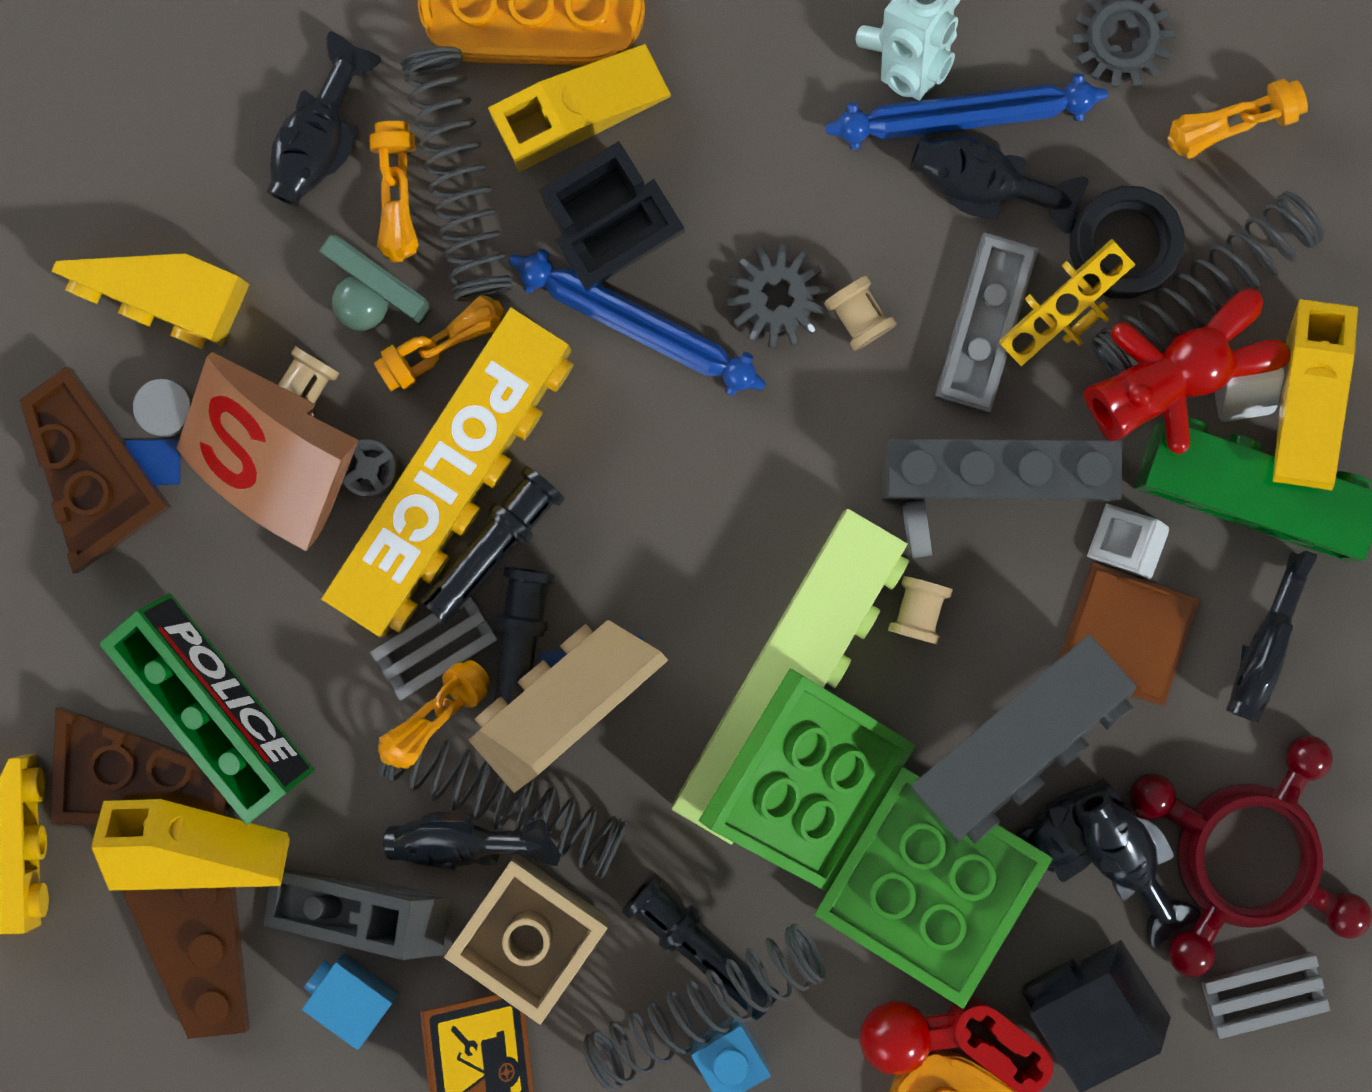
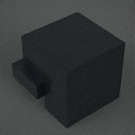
M620 141L539 190L547 211L562 233V236L555 239L586 292L685 232L683 224L655 179L644 185L643 178Z
M1122 940L1082 960L1080 967L1077 966L1074 959L1065 962L1025 983L1021 991L1032 1008L1029 1013L1079 1092H1084L1160 1054L1162 1051L1171 1016Z

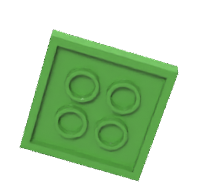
M790 668L698 821L713 832L828 892L901 768L904 767L916 747V744Z
M902 767L814 916L964 1009L1053 860V857L1000 825H997L976 844L967 836L956 845L911 793V785L920 777Z

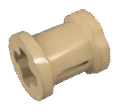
M867 276L861 277L844 287L824 303L828 311H836L853 338L850 346L854 352L875 341L897 325L893 317H886L870 293L868 288L871 282Z
M295 346L291 352L294 360L278 386L315 403L329 380L335 381L340 373Z
M903 576L901 585L905 588L904 597L897 621L890 623L888 631L938 645L940 636L935 633L944 599L951 598L953 589Z

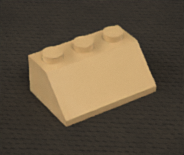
M610 620L604 622L594 632L585 624L560 645L567 655L551 668L543 660L517 682L524 689V692L508 705L500 696L474 719L481 729L469 739V742L515 793L539 775L668 661L664 654Z

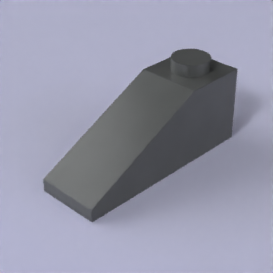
M284 869L281 886H269L263 926L399 960L439 956L443 954L450 898L406 887Z

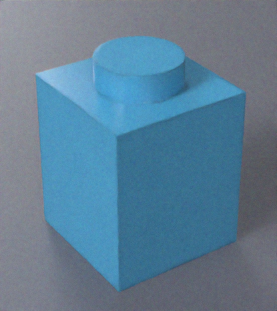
M344 953L333 966L325 960L320 964L303 988L312 996L301 1010L358 1051L397 998L399 992Z
M728 1019L717 1026L721 1028L726 1027ZM733 1019L729 1032L722 1033L713 1029V1035L708 1043L703 1044L696 1040L693 1042L691 1057L712 1092H746L771 1077L768 1061L745 1022ZM708 1031L700 1035L699 1037H707Z

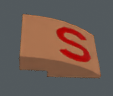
M211 352L206 357L176 449L190 467L226 501L277 536L307 551L324 531L358 439L312 417L314 403Z

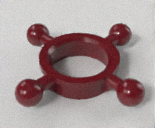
M1311 735L1301 736L1289 745L1286 751V764L1289 770L1277 790L1259 784L1230 785L1206 796L1193 808L1176 798L1174 786L1162 775L1145 774L1133 783L1129 795L1130 803L1139 815L1147 819L1165 817L1182 827L1177 843L1179 874L1190 897L1204 910L1193 930L1178 934L1169 946V961L1172 967L1181 975L1199 977L1211 969L1215 961V950L1212 943L1224 923L1247 928L1268 926L1290 917L1307 903L1325 914L1327 926L1339 937L1354 939L1365 934L1370 928L1372 911L1364 898L1354 893L1336 895L1319 885L1323 870V852L1320 838L1310 816L1298 804V799L1308 782L1321 779L1331 769L1333 763L1332 751L1329 745L1321 738ZM1246 807H1266L1280 814L1290 824L1297 836L1300 847V864L1297 875L1287 891L1268 904L1255 907L1231 904L1217 893L1208 878L1205 868V849L1208 838L1215 826L1230 813Z

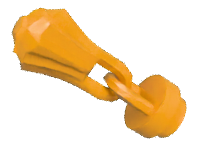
M1283 78L1267 85V95L1254 101L1240 102L1212 112L1184 114L1172 121L1170 135L1167 137L1169 147L1179 156L1190 159L1225 138L1248 131L1257 123L1275 119L1281 127L1298 122L1299 115L1308 111L1304 89L1298 80L1288 82ZM1270 105V111L1260 112L1261 107ZM1239 113L1240 118L1244 122L1229 127L1227 117Z
M381 121L375 123V133L369 135L370 151L379 153L380 170L383 176L381 182L382 212L377 247L382 252V256L392 263H398L416 254L419 246L409 212L407 153L416 150L415 134L409 132L408 122ZM389 154H398V167H389ZM390 186L399 187L400 200L391 201Z
M480 295L443 331L431 338L426 336L413 337L397 348L392 344L380 351L383 357L376 360L374 365L391 392L400 386L405 391L417 383L415 378L434 367L439 360L441 352L458 343L495 332L502 321L505 311L499 300H493L489 296ZM446 337L449 338L448 340H446L445 342L441 343L440 345H438V346L436 345V343H438L439 341L443 340L444 338H446ZM420 348L418 353L421 358L425 359L410 368L404 356Z
M466 660L464 663H454L443 674L442 681L444 686L440 689L435 699L427 702L404 723L379 737L378 752L383 763L398 769H409L419 758L429 738L463 706L468 708L477 706L486 697L487 687L490 685L489 676L483 667L472 660ZM448 694H450V696H451L455 701L452 702V700L446 698V696H447ZM434 709L438 717L433 722H430L424 717Z

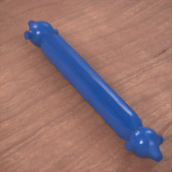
M1078 73L1073 75V81L1064 89L1051 84L880 105L868 114L858 109V103L851 102L847 104V111L842 113L839 119L825 125L826 134L841 137L844 141L850 143V149L856 150L861 148V141L866 139L869 134L882 139L1048 119L1053 118L1065 109L1074 114L1075 121H1082L1085 119V113L1090 111L1094 104L1108 98L1107 89L1093 87L1089 82L1084 81V74Z
M539 249L537 254H531L527 257L512 254L509 263L519 272L521 280L525 283L523 286L524 291L533 293L535 288L545 286L555 300L705 376H722L724 383L727 385L725 392L729 395L734 396L737 391H743L748 388L763 391L766 382L756 373L752 363L753 356L750 353L743 352L741 357L731 359L719 344L600 284L586 292L574 271L570 269H553L548 259L550 253L545 249Z

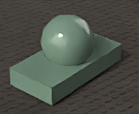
M330 235L319 250L330 262L350 275V277L345 278L336 286L332 295L334 315L343 326L356 331H365L375 327L384 319L388 310V303L419 325L430 312V304L424 297L337 235H334V237Z

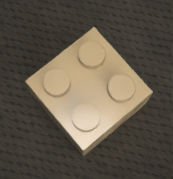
M515 854L444 958L541 1025L608 929L610 917L521 855Z

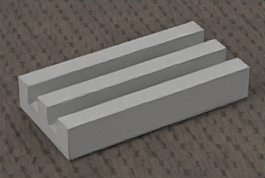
M472 596L459 608L460 610L465 608L470 617L395 664L389 657L391 653L442 621L432 613L370 652L374 660L382 668V673L387 681H390L399 700H403L443 675L454 663L464 662L499 640ZM477 626L482 634L480 638L407 683L404 681L401 673Z
M1312 952L1201 980L1215 1036L1218 1039H1223L1331 1011L1328 1000L1324 998L1322 990L1325 989L1323 979L1318 975L1317 967L1319 964L1317 956ZM1299 971L1304 973L1305 979L1221 1001L1218 998L1217 992ZM1309 993L1310 999L1224 1020L1223 1017L1224 1014Z

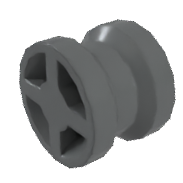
M359 440L342 483L349 491L365 498L386 496L392 491L401 477L399 458L390 447L378 441ZM381 465H383V466L381 467V472H380L379 477H378L379 468H380Z

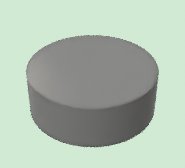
M155 379L149 381L135 395L133 401L134 417L139 426L150 434L160 437L178 435L182 432L192 397L185 387L172 380Z
M925 499L907 501L902 507L909 556L913 558L933 556Z

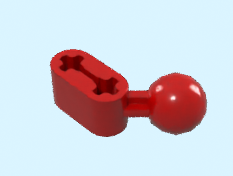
M970 997L964 1009L954 1003L947 1014L924 1016L918 1008L906 1002L890 1001L875 1007L866 1016L860 1028L859 1044L864 1058L874 1069L888 1075H904L920 1067L930 1051L960 1047L972 1059L1017 1092L1041 1091L1049 1083L1053 1075V1062L1046 1049L990 1004L977 997ZM971 1018L982 1022L986 1030L1016 1055L1019 1053L1021 1056L1026 1057L1031 1062L1029 1068L1023 1071L1015 1067L1012 1060L982 1035L978 1036L975 1033H971L965 1027L967 1022Z

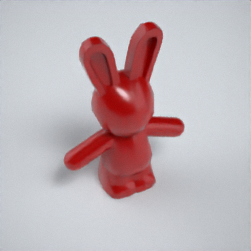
M1251 288L1235 294L1222 306L1205 327L1185 332L1176 337L1167 347L1164 354L1130 324L1120 322L1113 326L1111 338L1114 343L1139 364L1122 371L1116 376L1088 386L1083 393L1088 408L1104 437L1110 441L1121 440L1145 422L1154 419L1164 412L1167 447L1174 454H1182L1190 447L1186 397L1211 394L1224 387L1233 377L1266 373L1285 366L1290 358V350L1281 341L1269 339L1236 350H1232L1229 347L1228 342L1259 317L1263 307L1261 293Z

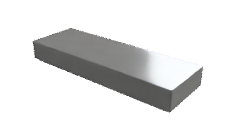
M987 233L981 235L934 398L987 414L991 412L1008 352L1001 346L999 340L1017 324L1038 248Z

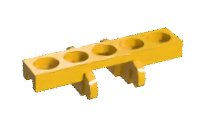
M1113 239L1106 243L1078 270H1075L1068 261H1065L1061 266L1072 278L1042 305L1037 302L1032 294H1029L1025 300L1033 310L999 340V343L1020 366H1023L1062 330L1067 333L1062 337L1067 344L1073 340L1080 347L1083 342L1079 336L1099 318L1105 322L1110 320L1104 312L1109 306L1104 301L1097 305L1095 300L1136 264ZM1113 253L1120 256L1122 262L1108 274L1101 271L1100 263L1108 254ZM1086 274H1095L1100 281L1092 287L1083 278ZM1078 285L1083 289L1082 292L1079 291ZM1063 294H1073L1078 299L1075 311L1070 314H1062L1057 311V299ZM1089 306L1092 308L1072 327L1068 325ZM1039 316L1049 326L1042 333H1039L1034 328V322ZM1020 333H1029L1033 336L1034 340L1020 353L1015 351L1012 346L1013 340Z

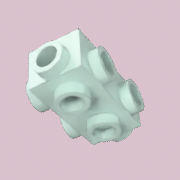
M892 0L884 10V24L882 28L862 25L858 29L856 44L859 48L882 52L881 81L888 84L894 92L920 101L925 93L931 91L936 84H941L947 77L955 59V53L951 52L950 48L957 37L958 17L954 16V9L960 0Z

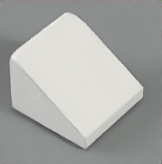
M1283 367L1266 373L1233 377L1224 387L1215 391L1220 421L1229 422L1274 413L1278 406L1285 377Z
M1106 504L1087 557L1150 580L1168 536L1169 527L1158 519Z

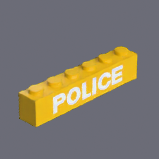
M510 307L321 600L379 637L387 636L391 629L398 633L404 629L418 607V604L412 601L411 598L423 580L430 585L436 580L449 559V556L442 552L454 532L462 537L477 517L481 508L475 505L474 501L485 484L495 488L507 471L512 460L505 456V453L517 436L522 440H526L538 423L543 413L536 408L540 399L548 388L556 393L568 377L574 365L567 360L572 352L569 344Z

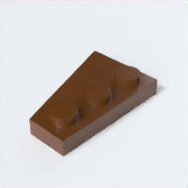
M66 366L20 399L39 466L44 469L54 501L51 503L57 523L61 524L69 553L66 554L72 573H80L171 508L72 368Z
M55 708L51 823L97 825L103 801L162 799L229 817V803L189 754L67 708Z
M236 887L122 890L187 1038L246 1033L250 1026Z

